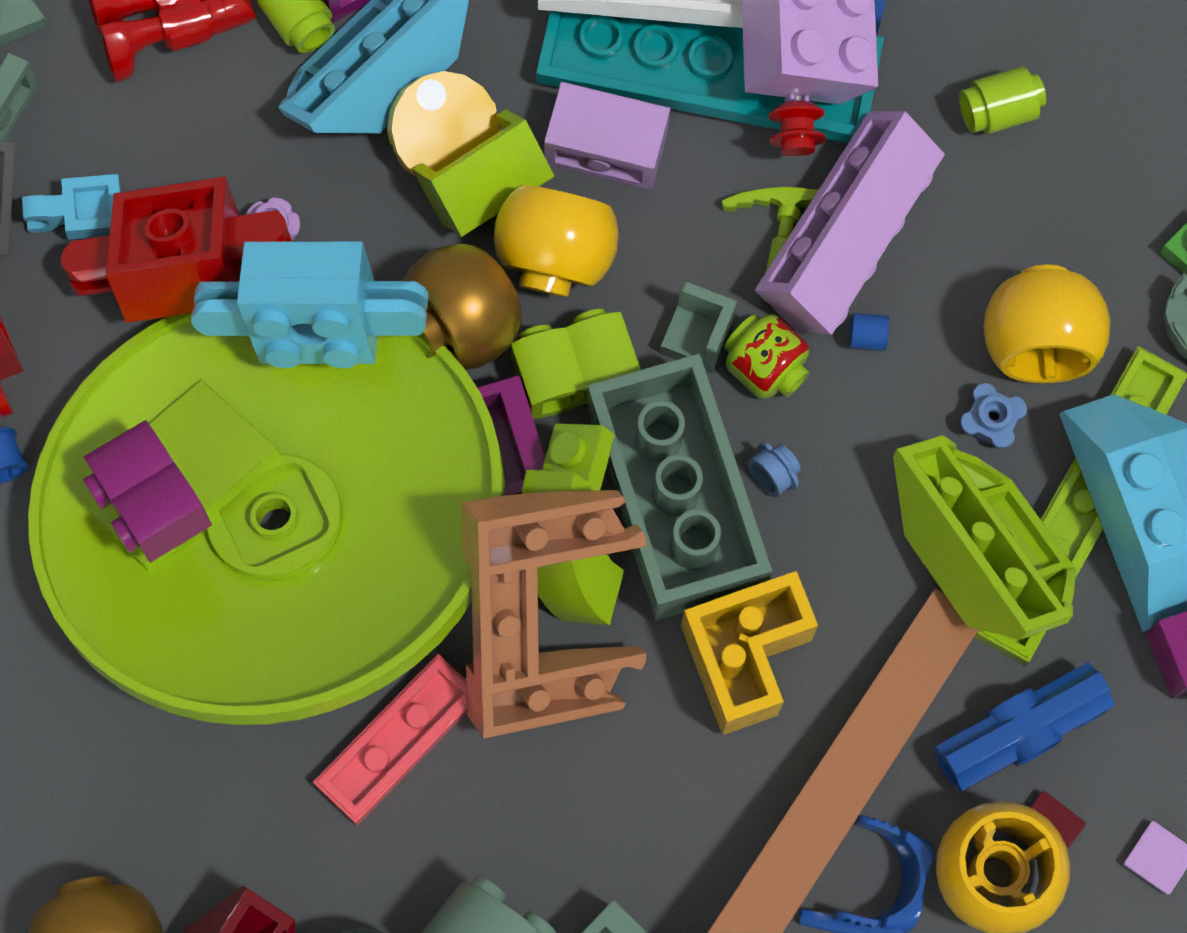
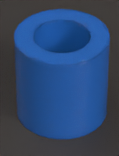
M852 313L849 348L886 351L889 334V316Z

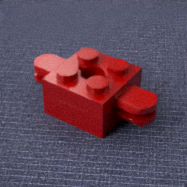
M226 176L114 193L110 235L72 241L63 250L60 259L63 270L68 276L70 286L77 296L113 292L125 322L128 323L192 313L195 306V288L200 282H239L244 242H292L285 218L279 211L274 210L240 216Z

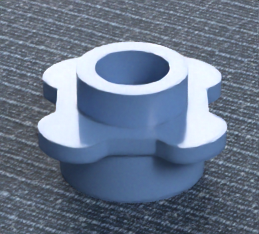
M984 383L978 385L972 394L974 399L970 412L962 415L960 426L965 434L974 436L983 443L992 444L998 449L1007 448L1015 440L1013 430L1017 421L1023 419L1027 413L1026 403L1020 397L1008 398L997 393L995 387L991 384ZM994 411L999 415V419L993 421L989 418L988 414Z

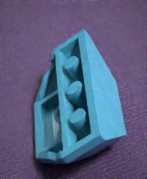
M370 0L297 70L288 88L287 97L281 101L278 107L285 117L314 133H381L388 125L390 107L402 88L420 76L445 71L458 59L469 0Z
M1115 394L1059 413L1142 632L1151 629L1159 620L1187 611V423Z

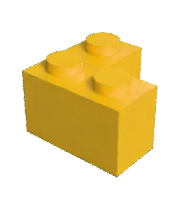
M797 571L684 610L681 628L722 736L776 717L781 710L784 700L767 657L811 642L818 628V623Z

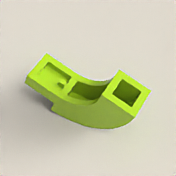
M555 424L543 469L526 470L522 494L552 491H600L615 434L603 425ZM607 554L537 567L538 596L554 616L563 622L610 626L624 569L617 566Z

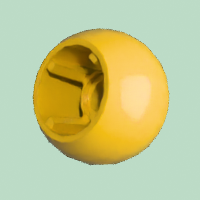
M520 185L509 194L500 207L495 221L493 239L496 255L501 266L521 272L518 286L551 295L569 297L571 284L593 287L603 279L612 266L617 253L619 231L616 216L610 205L567 192L531 185Z
M1036 265L1028 267L1021 271L1020 274L1005 280L993 293L985 310L984 338L986 348L993 362L1008 377L1028 383H1058L1080 378L1096 367L1103 358L1109 343L1111 320L1108 306L1100 291L1085 276L1071 272L1059 265Z
M998 801L971 808L952 822L944 833L937 851L936 876L938 887L945 903L956 917L970 927L984 933H1026L1046 922L1054 915L1062 903L1070 880V860L1067 847L1060 832L1049 819L1035 809L1020 803ZM995 831H1001L1016 836L1029 848L1023 851L1016 844L1007 841L994 842L992 838ZM971 839L978 853L969 862L966 869L965 855ZM998 858L1008 864L1012 875L1008 887H998L987 880L984 874L986 859ZM1033 860L1037 861L1039 874L1035 896L1033 893H1022L1021 891L1029 878V862ZM1005 901L1008 907H1004L995 903H1001Z

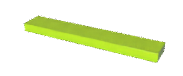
M1138 346L1110 395L1115 394L1166 415L1187 378V372ZM1076 457L1041 517L1043 524L1075 566V579L1103 530ZM978 630L974 638L1026 667L1046 631L1024 639H1018Z

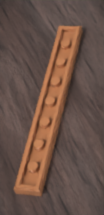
M937 588L933 590L708 933L784 932L979 630L966 626L943 592Z

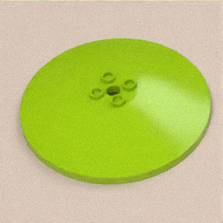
M192 313L169 316L150 325L116 349L81 383L64 406L47 437L32 482L28 525L33 568L42 595L54 619L77 652L99 674L119 689L148 705L182 717L203 722L231 725L274 724L301 720L327 713L365 698L392 683L417 665L442 642L459 622L472 602L471 567L463 558L461 502L504 496L505 493L502 455L493 421L480 391L464 367L445 346L436 350L435 355L428 359L426 356L430 354V346L424 333L418 336H378L375 364H356L350 368H336L328 364H298L292 368H278L270 364H260L249 336H207L197 331L191 324ZM202 379L275 445L280 457L259 474L258 478L223 509L217 511L209 518L212 526L184 542L164 561L147 571L92 515L93 496L83 481V478L89 476L92 472L83 457L144 420H147L150 424ZM285 509L291 513L288 522L279 529L268 530L260 526L265 514L271 510Z

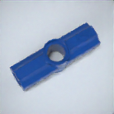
M1090 662L1083 664L1035 692L1032 688L1027 689L993 708L986 714V719L970 728L967 727L937 745L933 751L937 757L939 767L948 782L960 794L1014 763L1018 767L1033 760L1062 742V736L1106 714L1107 711L1115 706L1111 696V689L1100 671H1097Z

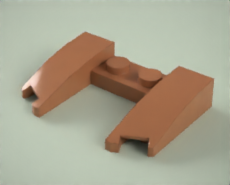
M618 490L552 491L506 495L461 502L463 558L471 567L474 663L466 664L467 716L483 739L624 709L626 702L621 696L612 693L611 689L622 668L643 669L646 663V652L641 646L568 649L539 653L537 567L647 547V538L642 529L637 524L624 529L613 508H618L626 503Z

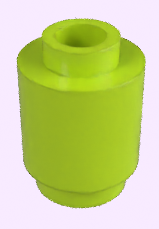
M257 0V4L288 46H295L300 53H308L319 48L329 40L335 31V26L331 22L332 12L323 0Z
M1020 66L972 81L970 88L959 92V105L968 130L971 133L983 131L988 135L1039 119L1040 107L1046 105V92L1040 76L1036 73L1031 75L1025 66Z

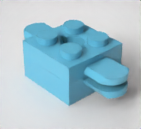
M363 241L244 242L239 282H200L195 288V306L192 310L191 324L197 331L207 336H249L260 364H270L278 368H292L298 364H328L336 368H350L356 364H375L378 336L421 335L426 328V310L429 293L424 286L415 281H374Z

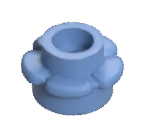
M765 442L757 446L759 453L748 460L749 471L756 483L772 497H778L785 490H795L799 485L796 474L800 472L801 468L794 454L782 444H778L774 448Z

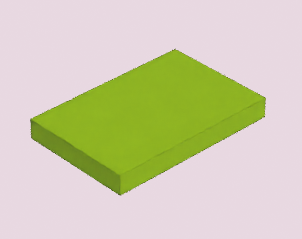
M202 379L150 423V426L199 498L209 518L217 511L223 509L258 478L259 474L280 457L277 447ZM93 498L92 515L123 545L110 523L119 517L111 504L101 510ZM179 546L151 563L148 562L140 548L134 550L131 554L149 571L164 561Z

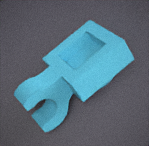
M119 174L61 179L62 195H31L22 197L23 219L27 221L28 232H47L65 224L68 240L110 235L114 193L121 192Z

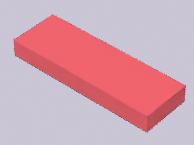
M437 654L313 781L314 786L358 826L467 713L466 679L444 658Z

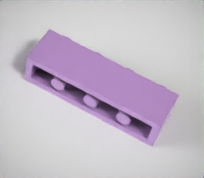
M869 111L755 289L797 332L832 335L835 329L843 323L853 300L863 284L876 271L878 260L892 238L903 228L905 217L920 193L931 183L933 173L945 155L906 111Z

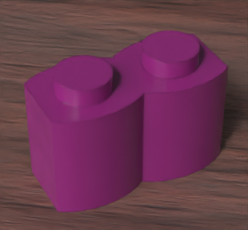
M144 420L83 457L92 474L83 478V481L101 510L111 504L119 517L110 523L128 553L140 548L148 562L151 563L212 526L199 498L147 420Z

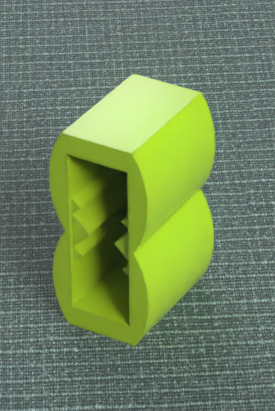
M604 309L589 310L574 318L573 324L568 327L552 329L550 325H537L520 333L518 336L519 340L511 343V360L516 375L520 376L533 419L557 415L587 403L588 385L641 370L621 312L606 313Z

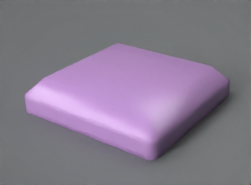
M1152 821L1124 861V866L1165 895H1169L1187 869V844L1155 821Z

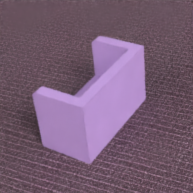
M561 82L544 141V156L549 166L652 190L668 133L671 108Z

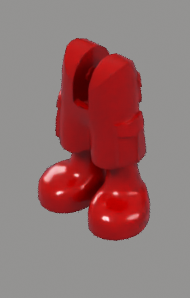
M88 0L97 31L102 37L107 62L115 82L128 80L135 71V58L138 52L152 44L164 41L165 47L170 49L171 52L178 51L196 44L201 45L210 40L212 36L241 27L256 18L250 0ZM153 10L155 17L123 21L126 17Z

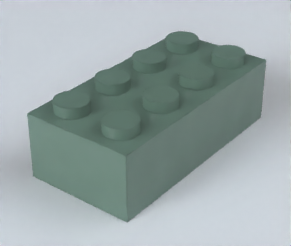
M700 353L588 385L587 410L592 425H603L615 434L606 469L613 490H618L626 503L619 507L625 528L637 524L647 538V547L632 550L655 621L684 613L686 609L770 580L772 568Z

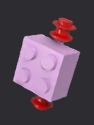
M742 0L745 92L785 97V102L768 114L771 121L780 124V133L771 136L769 143L780 147L781 153L786 156L813 154L815 146L826 141L825 134L814 130V122L825 116V110L809 101L840 105L878 87L875 0Z

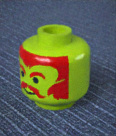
M755 314L751 315L737 327L724 345V349L729 352L726 358L728 371L759 399H768L779 392L785 397H789L802 385L810 374L803 366L809 357V345L776 315L770 314L760 319Z

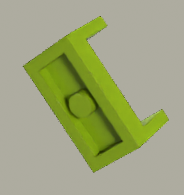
M507 109L496 115L503 130L438 172H435L423 163L412 169L440 222L461 237L498 214L500 207L509 194L520 185L539 187L555 177L527 121Z

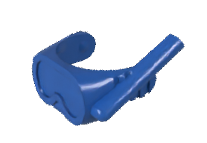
M859 815L856 825L883 836L898 854L902 868V884L896 900L886 912L871 919L841 911H835L834 915L802 909L800 925L834 933H909L916 926L922 910L923 891L934 856L932 843L907 830H898L899 827L895 825L890 826L889 822H880V819H869V816Z

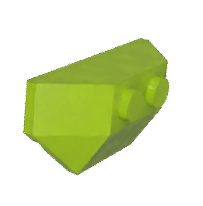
M944 435L898 448L893 455L904 536L966 626L1024 639L1069 623L1073 617L1072 601L1075 589L1076 568L1014 482L978 457L957 450V444Z

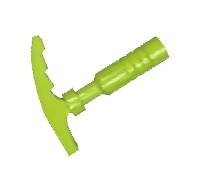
M772 187L742 192L723 200L722 210L725 212H735L737 208H752L753 205L769 207L770 203L779 206L776 219L780 224L777 236L772 239L766 267L767 271L793 231V226L799 221L801 211L798 208L808 207L818 190L797 187Z

